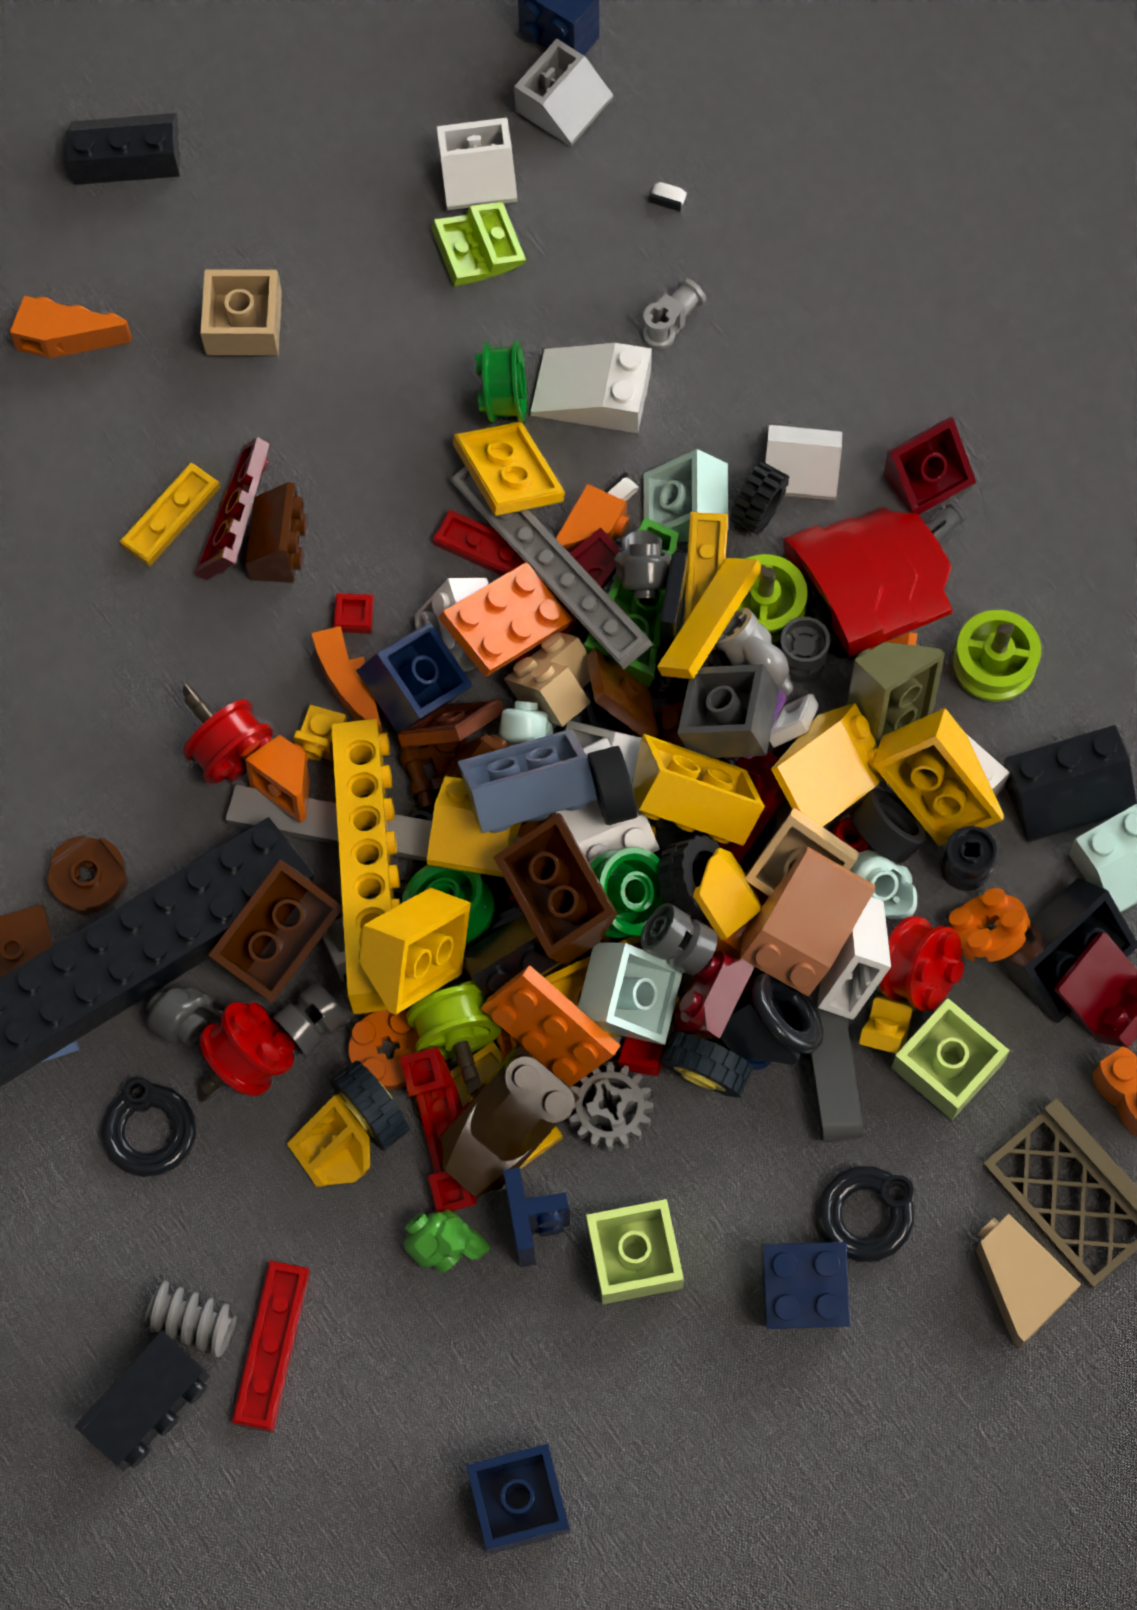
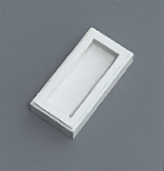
M813 694L803 696L782 707L772 724L769 741L773 748L808 733L819 706Z

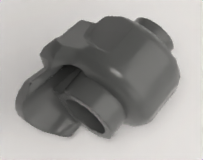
M636 530L622 539L623 551L618 552L613 559L617 578L622 580L624 589L634 590V598H657V590L666 589L671 555L667 551L662 550V539L649 531Z
M192 987L185 990L173 988L166 993L164 991L158 992L149 1002L148 1027L170 1044L180 1042L190 1046L198 1039L200 1040L202 1031L208 1025L219 1024L222 1021L223 1011L213 1007L214 1000L210 996L200 993Z

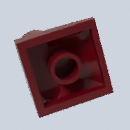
M721 951L715 952L708 964L700 972L693 975L676 1009L674 1031H681L700 1038H720L754 966L743 959H732Z

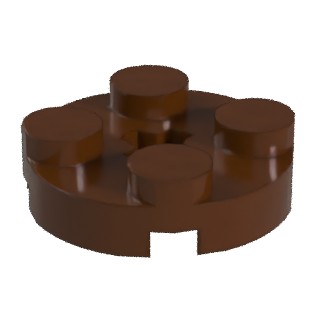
M76 836L61 844L51 857L49 875L47 874L48 885L61 905L80 915H89L107 908L118 899L127 886L125 862L119 850L107 839ZM82 867H86L88 870L94 867L97 869L94 873L95 878L92 881H78L81 877L79 870Z

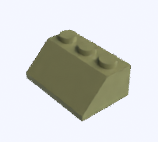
M883 642L872 650L866 649L862 651L854 660L847 705L856 703L861 714L867 719L870 731L878 746L883 735L933 713L945 653L940 648Z

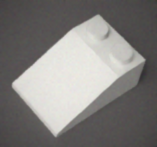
M605 343L544 349L530 412L531 416L638 433L651 373L652 348L621 343Z
M604 738L582 749L587 755L590 752L609 748L611 745L608 739ZM597 800L587 803L585 807L579 810L568 811L564 809L553 813L554 815L560 813L563 816L588 862L597 855L610 850H621L630 847L643 848L652 853L660 850L647 817L639 811L638 807L637 818L612 825L605 824Z

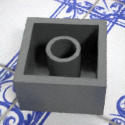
M765 665L701 667L695 678L689 679L677 733L687 749L711 758L767 755L779 689Z

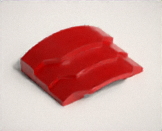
M882 507L855 519L849 517L825 528L814 525L783 538L784 553L788 560L800 570L803 577L809 575L830 608L833 631L849 657L953 614V609L944 591L952 570V564L936 537L917 513L891 512L886 507Z

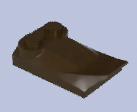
M517 1044L438 1136L443 1151L441 1168L477 1198L485 1193L500 1190L506 1184L503 1170L521 1167L555 1126L571 1115L574 1104L580 1097Z

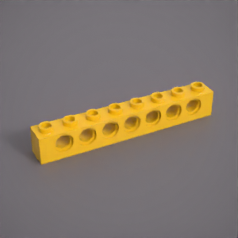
M376 718L331 724L347 990L353 1014L388 1010L359 963L361 949L359 935L364 924L401 904L400 899H394L393 889L400 888L397 864L391 865V855L398 853L395 831H389L388 821H395V811L392 797L387 798L386 788H393L390 765H384V756L390 755L388 733L380 732ZM367 762L366 764L358 765L359 763ZM371 794L368 797L360 798L362 795ZM373 827L368 831H361L364 828ZM375 860L372 864L364 865L367 861ZM378 894L373 899H365L369 895Z

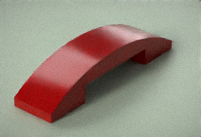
M438 1047L400 1057L409 1097L416 1096L435 1172V1174L428 1175L436 1211L444 1212L447 1209L456 1211L476 1205L477 1197L441 1168L443 1151L438 1136L463 1108L455 1082Z

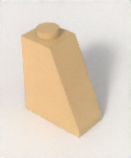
M1008 1214L1001 1222L994 1217L978 1233L982 1241L979 1243L976 1252L1012 1342L1019 1349L1076 1292L1081 1284Z

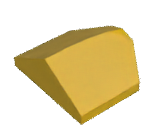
M718 848L708 860L699 887H696L693 893L694 899L713 929L717 932L720 940L727 939L761 911L757 892L752 884L745 880L746 875L732 852L722 848Z
M339 1094L334 1095L287 1143L316 1187L353 1183L364 1176L370 1169V1137L350 1109L343 1104L344 1100Z

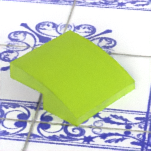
M503 202L470 206L467 215L434 219L431 230L454 286L469 284L503 274L523 265L526 261Z

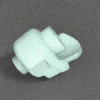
M515 701L514 708L503 710L496 736L503 738L510 746L552 735L553 727L548 721V714L538 710V703Z
M866 850L859 852L857 860L850 871L875 885V891L871 897L884 901L885 917L889 919H904L913 915L917 907V893L912 885V875L908 868L896 865L893 861L888 860L876 851Z

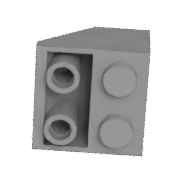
M556 39L514 86L515 111L564 143L572 146L611 102L613 94L584 55Z

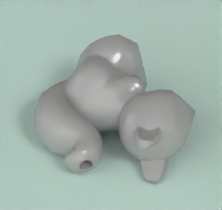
M743 608L736 611L715 644V647L725 653L732 666L764 664L779 691L788 696L793 690V685L790 681L791 677L786 656L779 648L771 644L770 632L757 621L750 609Z

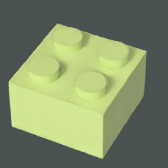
M947 998L895 1055L891 1068L953 1120L1004 1064L1010 1050Z
M667 1199L586 1215L587 1230L602 1304L683 1289L684 1278Z

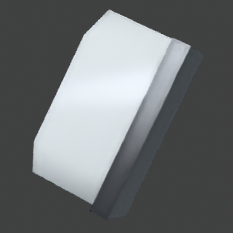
M659 182L654 184L652 192L649 194V203L681 212L687 193L679 187Z
M625 472L604 492L627 501L638 491L639 487L628 478V474Z

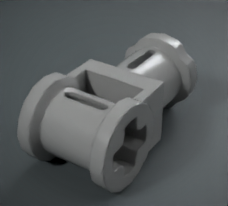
M689 278L681 279L678 283V289L671 296L665 293L658 302L646 307L643 314L645 324L643 338L649 347L661 350L671 346L675 340V335L685 326V317L696 306L704 304L706 295L696 282Z

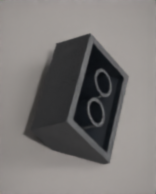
M177 113L72 121L66 131L67 163L75 185L180 177Z
M1116 725L1007 757L1003 766L1010 772L1005 787L1027 843L1114 817L1137 804L1130 758Z
M1077 878L1030 922V929L1028 928L1025 932L1026 941L1023 946L1011 956L999 961L1012 982L1052 1021L1059 1023L1071 1012V1009L1055 992V986L1099 932L1107 933L1126 957L1137 949V941L1109 891Z
M162 1330L74 1427L122 1471H125L129 1466L135 1468L149 1454L150 1449L147 1446L158 1434L161 1436L166 1435L175 1426L179 1419L176 1414L187 1402L190 1405L195 1403L203 1395L208 1387L205 1382L209 1379V1375Z

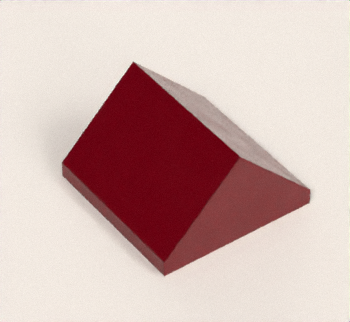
M952 417L944 419L887 451L883 476L909 513L920 515L977 483L954 418Z

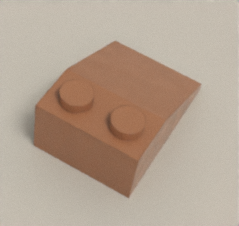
M806 847L761 907V911L755 915L742 932L740 959L809 997L832 967L873 895L875 885L811 848Z

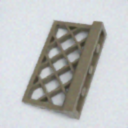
M1057 1098L983 1163L1093 1288L1137 1251V1239L1131 1244L1113 1243L1114 1219L1130 1220L1137 1226V1186ZM1043 1123L1055 1135L1054 1152L1030 1150L1031 1134ZM1026 1139L1025 1150L1014 1149ZM1059 1141L1070 1153L1059 1152ZM1008 1154L1025 1155L1024 1178L1006 1177L996 1164ZM1029 1156L1054 1157L1053 1180L1029 1179ZM1058 1158L1076 1159L1083 1166L1082 1182L1057 1181ZM1087 1172L1097 1183H1086ZM1012 1183L1024 1184L1023 1195ZM1028 1184L1053 1186L1051 1209L1034 1208L1028 1202ZM1057 1186L1082 1188L1080 1211L1056 1209ZM1086 1188L1101 1189L1110 1196V1213L1085 1212ZM1115 1203L1125 1214H1114ZM1040 1214L1051 1215V1226ZM1056 1215L1080 1217L1079 1240L1061 1239L1055 1232ZM1085 1217L1109 1219L1108 1242L1084 1240ZM1068 1245L1079 1246L1078 1257ZM1083 1246L1108 1248L1107 1265L1096 1275H1093L1083 1263ZM1113 1248L1124 1249L1112 1260Z

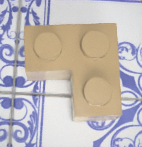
M565 633L553 634L543 641L541 648L531 657L520 660L513 667L514 671L504 679L518 701L538 703V710L548 714V721L562 727L591 703L582 689L591 681L586 658L588 653L578 637Z

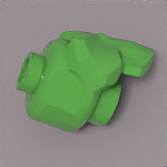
M448 1209L444 1212H433L427 1216L421 1212L414 1216L405 1226V1230L408 1232L403 1242L405 1251L420 1267L429 1268L434 1266L439 1273H444L460 1260L463 1253L471 1260H475L484 1256L491 1249L490 1245L479 1233L471 1229L467 1223H464L458 1214Z

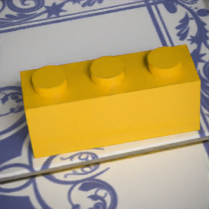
M646 734L641 738L632 784L639 811L644 816L653 820L663 818L672 821L679 828L688 832L698 830L707 833L720 843L728 844L730 841L744 846L765 807L747 770Z
M430 887L363 925L359 935V944L361 945L359 963L390 1013L395 1015L462 974L471 902Z

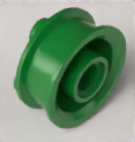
M514 340L512 346L492 347L490 342H485L482 353H476L475 356L477 375H482L483 390L478 391L479 411L487 414L491 424L496 423L497 418L517 416L520 422L525 421L527 414V384L524 356L520 341Z
M630 847L603 852L589 862L618 913L605 933L606 936L612 938L641 936L649 916L657 907L666 903L661 896L660 883H658L657 877L659 875L658 862L660 859L654 853L643 848ZM626 887H627L628 892H629L628 899H627V897H626V895H625V888H626Z
M427 865L412 877L404 890L402 903L430 887L471 902L466 945L475 941L491 925L495 910V900L491 889L482 880L480 873Z

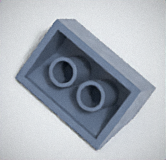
M571 729L457 761L475 819L482 833L488 831L491 833L503 832L513 824L526 820L530 822L541 821L551 813L564 809L568 811L579 810L585 807L587 803L597 800L588 757Z

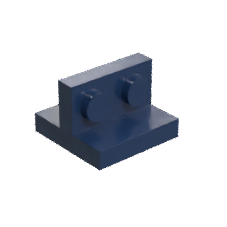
M520 1167L503 1170L520 1267L536 1265L531 1233L539 1231L540 1236H551L562 1233L564 1231L563 1227L570 1226L567 1194L563 1192L525 1199Z

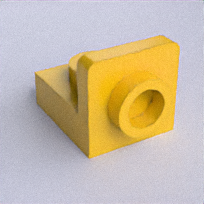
M310 704L301 730L295 731L293 736L294 743L299 744L305 750L308 759L320 761L321 758L333 761L331 724L347 722L346 715Z
M880 996L875 997L870 1019L862 1029L859 1044L897 1054L907 1040L913 1012L911 1004Z

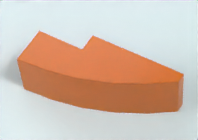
M341 626L311 633L321 669L331 690L344 709L355 721L377 718L380 732L383 733L375 699L356 671L365 664L364 656L349 660Z

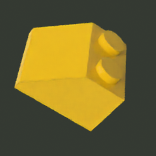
M445 776L434 806L427 865L504 877L493 857L516 841L522 822L511 825L509 829L503 832L491 833L488 831L482 833L475 819L463 779Z

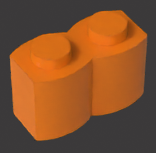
M1122 1046L1099 1062L1093 1073V1080L1099 1093L1109 1103L1117 1106L1119 1118L1126 1129L1137 1137V1056Z

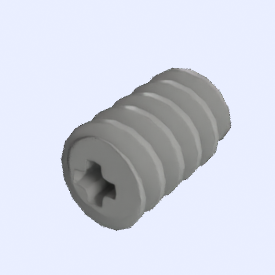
M164 1281L149 1303L144 1327L150 1324L151 1331L154 1334H159L165 1329L166 1334L172 1340L181 1334V1343L186 1346L191 1345L196 1340V1348L202 1352L211 1345L212 1355L215 1357L222 1356L230 1342L237 1322V1315L233 1318L228 1317L229 1304L225 1303L217 1313L213 1312V1298H209L203 1307L198 1306L199 1293L194 1292L188 1301H184V1288L179 1286L172 1296L168 1295L169 1282Z

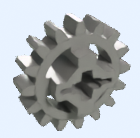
M608 1062L606 1072H601L599 1068H596L592 1071V1077L588 1078L585 1076L579 1080L581 1088L576 1086L570 1087L580 1097L574 1104L572 1113L576 1114L569 1118L570 1127L580 1125L577 1137L582 1140L589 1135L591 1137V1148L593 1149L599 1145L600 1141L606 1142L607 1152H612L614 1142H619L623 1149H627L628 1137L632 1136L640 1141L642 1133L639 1126L649 1128L651 1125V1119L644 1115L653 1112L654 1103L644 1101L651 1096L650 1087L639 1088L642 1083V1076L640 1074L632 1079L628 1077L629 1066L625 1065L619 1073L614 1072L613 1062ZM610 1083L622 1085L626 1089L621 1090L611 1086ZM594 1088L595 1097L593 1101L587 1103L586 1107H583L586 1096ZM604 1094L607 1101L610 1100L613 1106L617 1105L616 1120L607 1108L604 1109ZM637 1106L635 1117L626 1126V1114L633 1111L634 1107ZM600 1124L609 1128L610 1131L600 1130L594 1127V1125Z

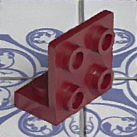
M1099 932L1055 986V992L1099 1043L1129 1048L1137 1037V969L1107 933Z

